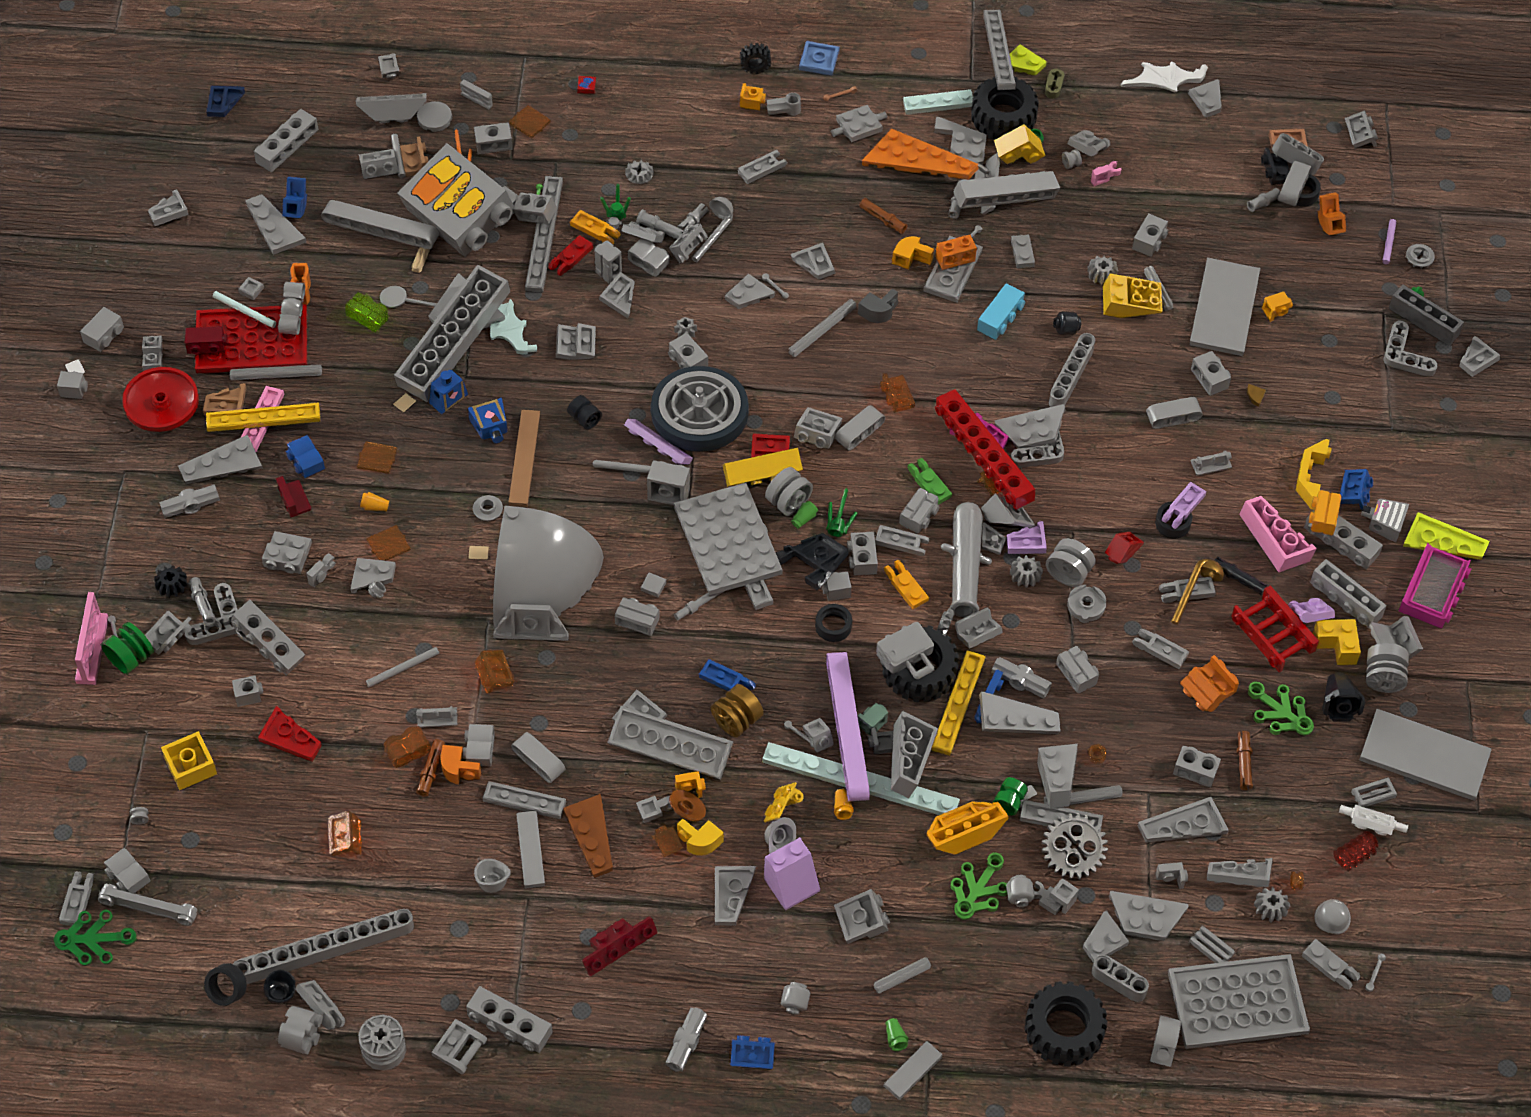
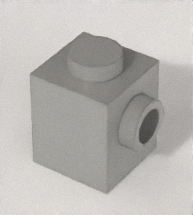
M61 371L57 384L59 395L65 398L82 399L84 392L88 388V382L85 381L83 373Z
M848 571L833 572L822 585L823 594H827L828 601L851 598L852 587Z

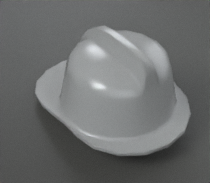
M779 818L776 821H772L767 827L765 840L769 845V854L796 840V825L790 818Z

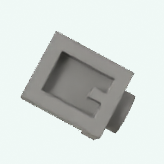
M821 718L803 725V730L812 740L816 752L833 746L831 730Z
M1182 862L1158 864L1155 872L1156 880L1168 882L1177 879L1179 889L1184 888L1185 882L1188 881V873L1186 869H1183Z

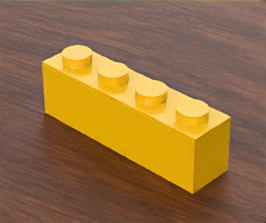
M798 448L723 464L727 487L751 482V485L761 484L763 479L768 478L769 481H772L778 473L788 467H793L798 472L803 470Z

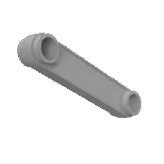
M104 884L98 901L106 906L116 904L175 919L184 926H191L197 915V908L185 903L180 906L125 892L112 884Z

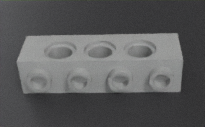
M302 109L294 113L278 130L269 135L261 145L256 147L254 150L256 163L273 172L318 131L317 118Z
M1339 515L1333 535L1311 531L1312 523H1308L1309 516L1307 517L1304 528L1310 534L1317 536L1325 544L1332 546L1340 554L1353 560L1358 566H1362L1367 570L1380 555L1383 546L1381 543Z
M248 600L232 615L233 627L237 631H242L246 635L247 641L251 645L255 644L260 649L261 655L266 659L269 658L274 663L273 666L278 672H283L287 675L303 661L305 654L251 600ZM254 622L258 627L251 628L248 623ZM262 636H269L271 641L265 642ZM276 650H283L285 652V655H278L276 653Z
M481 986L478 987L466 1006L467 1015L472 1021L484 1023L491 1031L501 1032L508 1040L521 1043L529 1051L540 1053L553 1033L551 1023ZM489 1009L495 1010L492 1014L485 1013ZM506 1019L513 1020V1022L509 1024L504 1023ZM526 1028L531 1029L529 1033L521 1032L523 1029Z

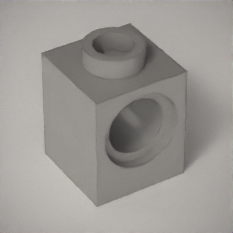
M256 675L232 680L238 707L261 702L260 694L264 693L262 683H257Z

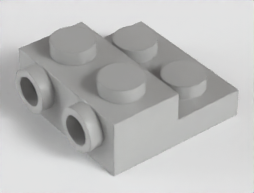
M807 407L796 425L794 438L802 443L809 442L815 444L818 448L829 449L842 423V418Z
M274 531L271 542L267 543L262 557L263 566L271 570L278 569L291 574H301L312 544L311 538Z
M872 889L834 905L848 944L865 936L872 938L888 931L887 924H890L886 912L882 913L881 906L884 905L883 900Z

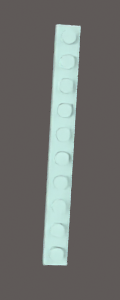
M768 742L762 763L846 787L841 763ZM866 771L870 795L936 815H941L958 808L960 799L918 786L910 798H907L891 790V778Z

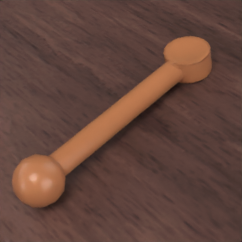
M853 86L846 91L832 95L825 94L823 100L828 101L830 98L848 93L854 94L857 92V88Z

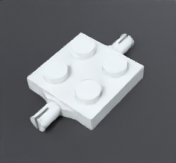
M1341 805L1339 813L1352 817V823L1357 828L1364 830L1367 828L1373 829L1379 835H1392L1393 830L1406 833L1408 825L1394 820V816L1355 805L1354 808Z

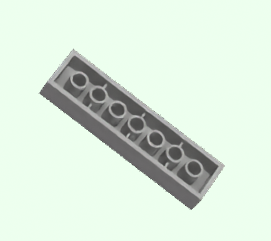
M477 265L394 374L397 386L428 402L430 399L431 383L440 377L441 372L452 370L510 293L508 280Z

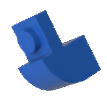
M288 177L286 197L283 199V217L301 218L307 202L306 178Z

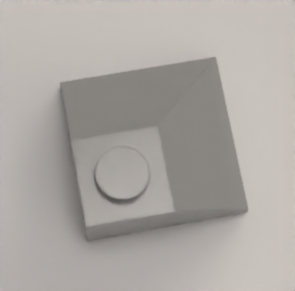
M995 493L981 507L984 518L989 523L1028 528L1036 526L1023 507L1015 510L1011 504L1009 505L1006 502L1004 495Z

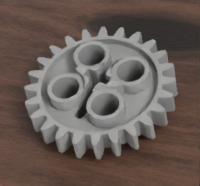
M1069 813L1068 819L1061 815V822L1054 819L1055 827L1048 825L1047 828L1050 833L1044 832L1043 835L1048 840H1042L1041 844L1047 846L1042 849L1043 853H1048L1044 860H1051L1048 867L1055 865L1054 873L1061 870L1062 877L1069 873V878L1072 880L1074 874L1077 875L1078 879H1081V873L1089 877V870L1096 873L1095 866L1101 868L1102 863L1099 860L1106 859V856L1101 853L1108 851V848L1103 847V845L1108 843V840H1102L1106 833L1098 832L1101 825L1094 827V819L1088 822L1087 815L1080 819L1079 813H1077L1076 818H1073L1072 814ZM1079 828L1082 834L1078 837L1073 836L1071 829ZM1063 832L1067 833L1070 840L1063 835ZM1062 840L1065 842L1066 847L1059 849L1055 846V842ZM1072 843L1079 844L1078 850L1076 848H1070ZM1092 844L1094 846V851L1090 853L1086 852L1084 850V845ZM1079 852H1081V854L1087 858L1086 861L1082 859ZM1068 857H1077L1079 861L1078 864H1070L1068 862Z

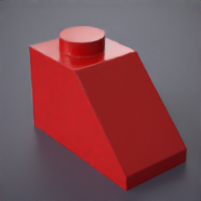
M1131 532L1118 533L1109 544L1105 554L1109 556V560L1116 564L1125 563L1144 542Z

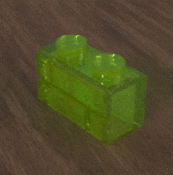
M357 292L345 305L347 316L375 333L381 328V325L383 326L388 321L386 306L382 303L374 302L367 294L363 295Z

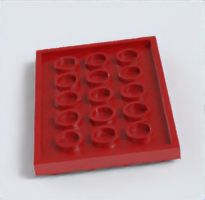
M302 304L303 308L302 314L299 317L301 322L298 335L279 333L278 326L281 306L248 307L276 321L274 328L234 308L196 310V327L223 326L224 334L228 335V345H225V352L195 354L196 374L230 372L231 369L307 365V304Z

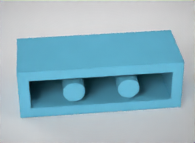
M1006 283L978 319L977 331L995 340L1000 334L1003 335L1009 322L1012 323L1017 311L1023 309L1025 293Z

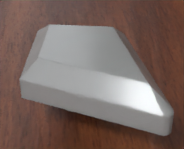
M983 523L982 549L1000 555L1006 542V537L986 523Z

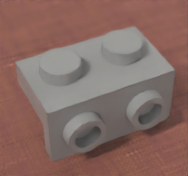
M989 608L980 610L955 623L958 639L969 649L1003 633L1002 627L992 619Z

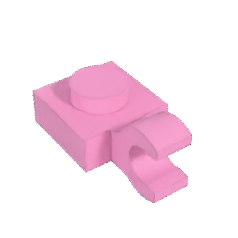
M1116 161L1103 167H1097L1092 171L1091 183L1093 186L1108 182L1110 177L1121 174V168L1114 169L1117 166Z

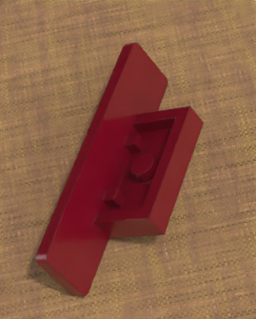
M648 916L632 926L622 918L591 938L589 942L596 951L582 959L587 974L593 976L656 935L658 931L653 919Z

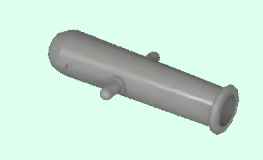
M971 502L961 503L954 512L953 546L946 543L941 545L943 551L949 552L953 556L952 603L949 609L953 610L955 616L963 618L979 611L980 608L977 604L980 563L986 565L992 563L991 558L980 553L983 515L979 506Z

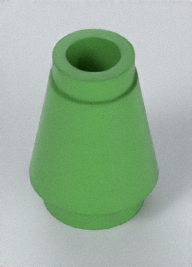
M810 501L802 503L791 523L799 529L817 516V507Z
M896 1018L887 1020L885 1024L888 1046L893 1051L905 1049L908 1046L909 1039Z

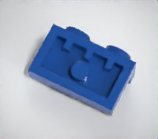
M1367 469L1345 470L1340 490V504H1359L1361 510H1363L1364 505L1369 503L1370 488L1373 487V478L1370 477Z
M737 1035V1039L732 1040L730 1066L773 1069L775 1042H771V1038L758 1037V1041L750 1040V1036Z

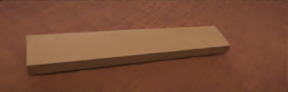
M521 410L509 506L528 507L540 411Z

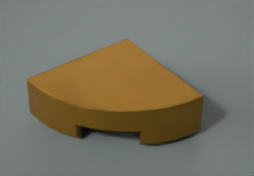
M1248 384L1247 395L1252 404L1259 407L1266 390Z

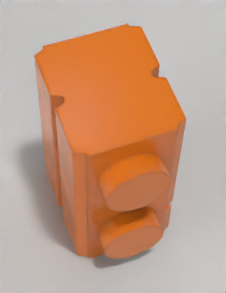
M1194 667L1180 682L1184 687L1183 692L1188 697H1193L1197 701L1195 703L1196 706L1203 712L1214 711L1227 697V694L1200 667Z

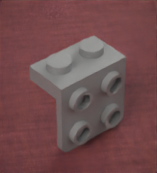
M168 610L145 634L154 652L158 655L162 651L166 653L191 626L189 624L191 618L188 617L182 623Z
M1403 616L1390 626L1375 622L1369 624L1371 635L1377 644L1393 643L1407 649L1409 659L1423 650L1410 618L1407 616Z

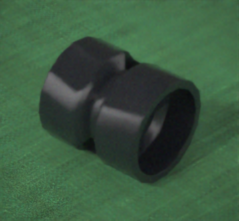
M584 395L574 398L567 408L568 414L575 420H578L585 430L595 427L602 417V412L595 405H592Z

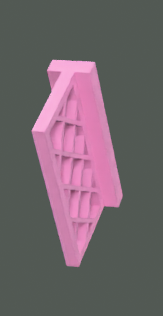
M88 592L75 657L77 665L76 684L96 685L102 656L100 644L105 640L108 614L100 613L94 592Z

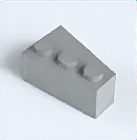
M1078 744L1038 748L1037 765L1049 808L1067 807L1070 805Z

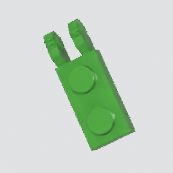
M923 458L917 460L919 467L923 471L919 473L918 468L914 464L910 463L908 465V470L915 478L917 484L922 489L928 491V493L938 496V505L952 497L951 491L935 472L929 468Z

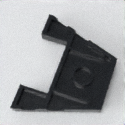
M824 533L801 540V544L796 546H784V550L776 552L780 565L793 557H797L814 568L815 571L805 577V582L815 590L820 589L849 555L848 548Z

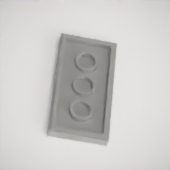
M949 236L947 240L955 239V237ZM976 245V259L971 263L941 270L937 261L923 291L957 303L983 247Z

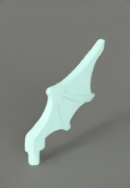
M510 299L506 304H501L498 309L505 315V320L491 323V340L501 338L508 341L517 354L526 355L529 352H537V345H528V342L523 340L522 333L524 327H526V320L521 321L516 317L512 300Z

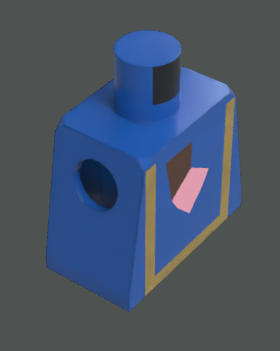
M452 370L441 372L440 377L431 383L429 404L441 414L446 412L468 395L463 380Z
M502 398L468 408L469 420L482 439L492 438L493 443H500L504 439L502 434L507 432V422Z

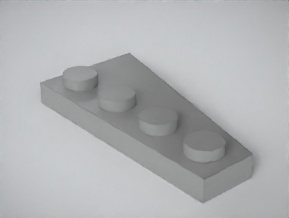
M248 435L178 465L186 484L210 480L212 477L217 476L225 477L228 474L237 472L239 474L245 473L247 470L263 469Z
M982 691L979 694L982 731L1058 734L1060 732L1058 712Z

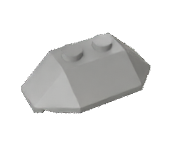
M427 94L356 97V105L374 121H379L380 123H388L390 120L406 122L423 106L427 100Z

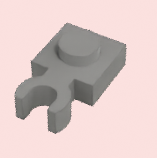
M329 553L326 554L322 562L319 560L306 573L308 584L315 587L318 583L324 581L327 571L336 564L333 561L334 556Z
M1036 881L1034 887L1039 889V891H1034V899L1039 898L1038 905L1056 915L1063 905L1050 897V892L1054 888L1050 886L1046 890L1041 882Z

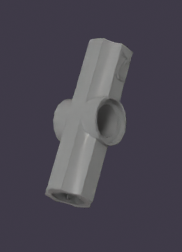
M211 485L198 490L185 489L179 493V496L159 503L164 517L168 518L183 512L186 514L196 513L200 510L201 506L220 501L215 485Z
M1001 657L997 658L991 671L993 674L995 670L1002 671L1003 675L1001 678L1009 681L1013 688L1019 691L1025 689L1041 698L1046 697L1052 684L1035 675L1030 667L1022 664L1017 666Z
M696 1007L690 1008L682 1027L678 1028L674 1037L673 1047L666 1060V1065L670 1069L677 1072L683 1071L691 1052H694L700 1038V1031L707 1018V1014L703 1010Z

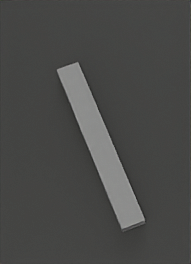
M984 10L983 16L998 90L1015 89L1016 84L1001 10Z
M545 176L542 195L551 196L557 209L549 224H536L525 291L543 292L563 177Z

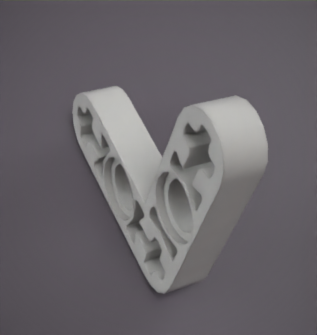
M1396 321L1391 329L1384 355V363L1390 367L1419 375L1433 376L1437 369V362L1428 357L1403 351L1409 326L1406 322ZM1398 328L1402 329L1401 335H1397ZM1397 341L1401 346H1394L1391 342ZM1392 352L1395 353L1394 359H1391ZM1406 360H1412L1415 364L1409 365L1406 363Z
M1058 430L1056 442L1044 446L1015 449L1011 453V459L1018 468L1055 464L1063 460L1064 447ZM1053 448H1055L1056 454H1059L1058 456H1055L1053 453ZM1039 453L1042 455V458L1036 459L1032 455Z
M220 583L214 588V595L221 617L216 618L215 623L211 626H206L204 622L191 625L185 632V637L189 644L198 645L236 634L235 628L231 627L230 623L232 622V615L238 609L230 585ZM221 591H225L227 599L223 600ZM227 605L233 606V609L229 612L223 611V608ZM212 626L219 628L215 633L208 632ZM192 633H196L197 637H193Z

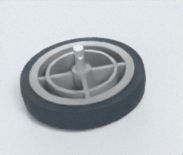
M692 366L679 369L666 376L657 385L652 395L651 417L656 431L668 443L684 450L711 451L724 447L733 442L742 433L748 420L749 403L744 387L731 374L717 368Z

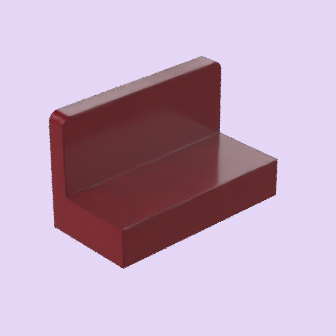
M283 476L276 478L279 493L290 518L312 510L299 480L286 484Z

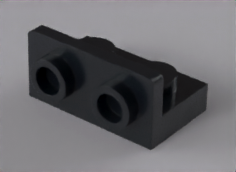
M1265 148L1264 154L1261 155V163L1265 165L1266 178L1269 179L1271 185L1284 184L1290 171L1287 161L1275 153H1270L1269 148Z

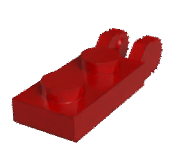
M579 235L560 254L552 259L548 268L554 270L562 264L557 269V274L562 276L593 249V243Z

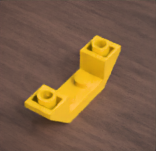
M1325 439L1305 449L1300 464L1295 490L1312 510L1315 509L1311 507L1313 496L1317 497L1321 484L1309 482L1311 474L1307 473L1308 470H1312L1313 463L1324 465L1325 459H1329L1332 449L1328 447L1329 439Z

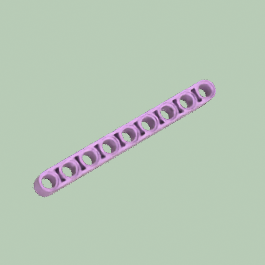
M847 652L826 653L827 672L848 801L869 800V784Z

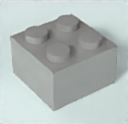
M653 460L647 477L648 500L670 505L686 500L690 490V468Z

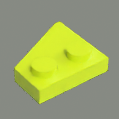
M1021 44L1010 53L1012 68H1015L1014 71L1025 72L1036 76L1046 67L1047 61Z

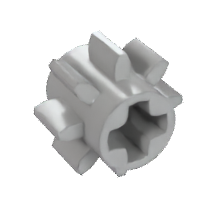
M684 317L677 320L674 332L678 333V337L685 333H688L690 337H695L697 325L694 324V319Z

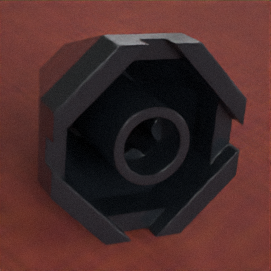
M1336 672L1328 676L1322 706L1323 714L1325 716L1328 715L1333 722L1351 721L1354 719L1353 715H1361L1364 710L1365 699L1349 677L1343 672Z

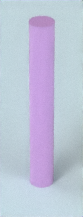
M1394 219L1389 220L1383 264L1390 263L1396 220Z

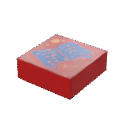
M579 76L577 92L595 94L596 77Z

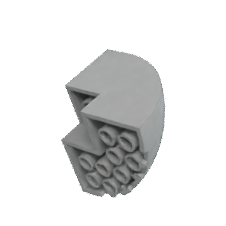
M505 506L499 535L494 578V629L511 604L550 605L557 616H560L561 612L574 607L586 591L592 588L591 585L601 570L604 556L597 540L581 526L556 514L531 508Z

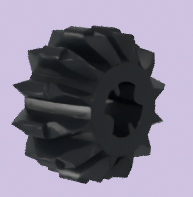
M173 564L168 569L164 566V570H158L157 576H154L155 589L159 591L161 596L167 595L168 598L171 595L177 597L178 592L184 593V588L188 585L186 573L180 567L175 569Z

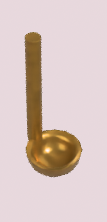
M1202 559L1197 562L1171 623L1179 624L1199 575L1212 577V581L1223 580V568L1218 562L1211 559Z

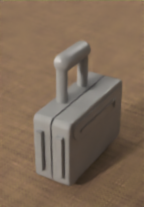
M919 622L903 626L901 630L891 635L887 634L884 639L878 641L876 648L877 656L885 668L892 674L907 667L915 679H920L934 671V666L927 658L933 652L934 643ZM922 659L926 667L915 671L912 664Z

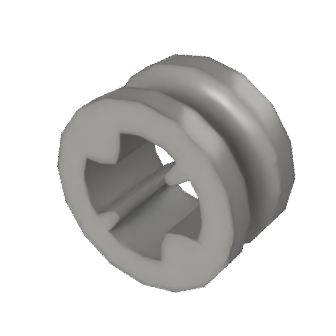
M144 807L132 808L130 810V822L138 825L147 823L149 820L147 816L149 814L148 809Z

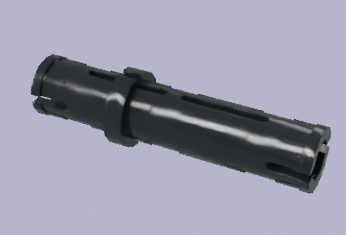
M1217 556L1214 561L1222 566L1227 578L1231 577L1263 595L1264 589L1267 588L1268 584L1240 570L1234 563L1230 564Z

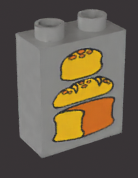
M448 143L398 192L399 197L409 212L424 224L436 227L440 232L439 236L464 257L472 250L477 251L482 248L487 241V234L496 225L501 226L510 219L512 209L514 208L507 191Z

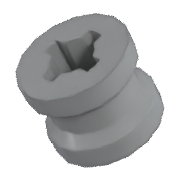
M1073 149L1069 153H1062V162L1066 169L1082 165V158L1077 149Z

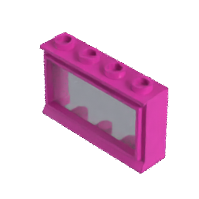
M1427 543L1402 600L1399 612L1442 629L1444 623H1449L1452 617L1451 607L1455 608L1458 603L1459 597H1456L1457 593L1461 594L1465 586V583L1462 582L1463 578L1468 579L1471 568L1468 566L1471 560L1467 561L1434 548Z

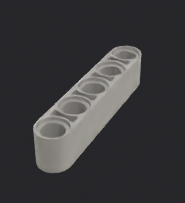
M1083 333L1077 340L1051 389L1050 407L1066 405L1093 354L1095 337L1092 334Z

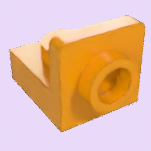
M699 771L675 775L676 790L690 791L696 788L698 798H702V790H706L704 778L700 779Z

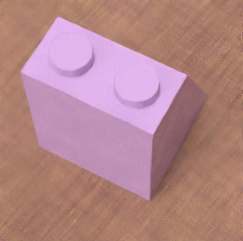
M801 838L765 856L764 880L785 910L820 892L811 853Z

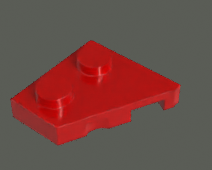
M753 434L751 458L789 450L790 436Z

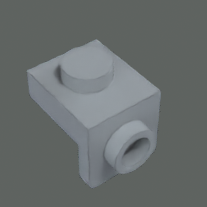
M390 54L378 57L382 78H396L399 75L396 55Z

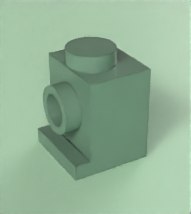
M877 703L872 707H868L863 715L861 713L858 715L859 728L868 735H871V728H875L877 732L887 722V709Z

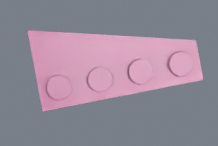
M1262 496L1245 501L1239 515L1278 572L1311 561L1317 548L1313 544L1309 545L1300 532H1295L1290 527L1291 524L1287 520L1282 519L1278 515V511Z

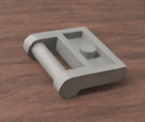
M1083 130L1070 137L1067 144L1089 156H1094L1101 149H1107L1110 146V141L1107 138L1100 139L1094 136V133L1091 131Z
M632 221L629 225L623 224L621 230L622 232L652 242H662L665 236V232H657L654 229L641 227Z
M455 1019L431 1053L432 1056L451 1066L458 1073L464 1074L467 1070L466 1066L480 1046L486 1043L487 1038ZM468 1039H474L460 1061L456 1060V1056Z

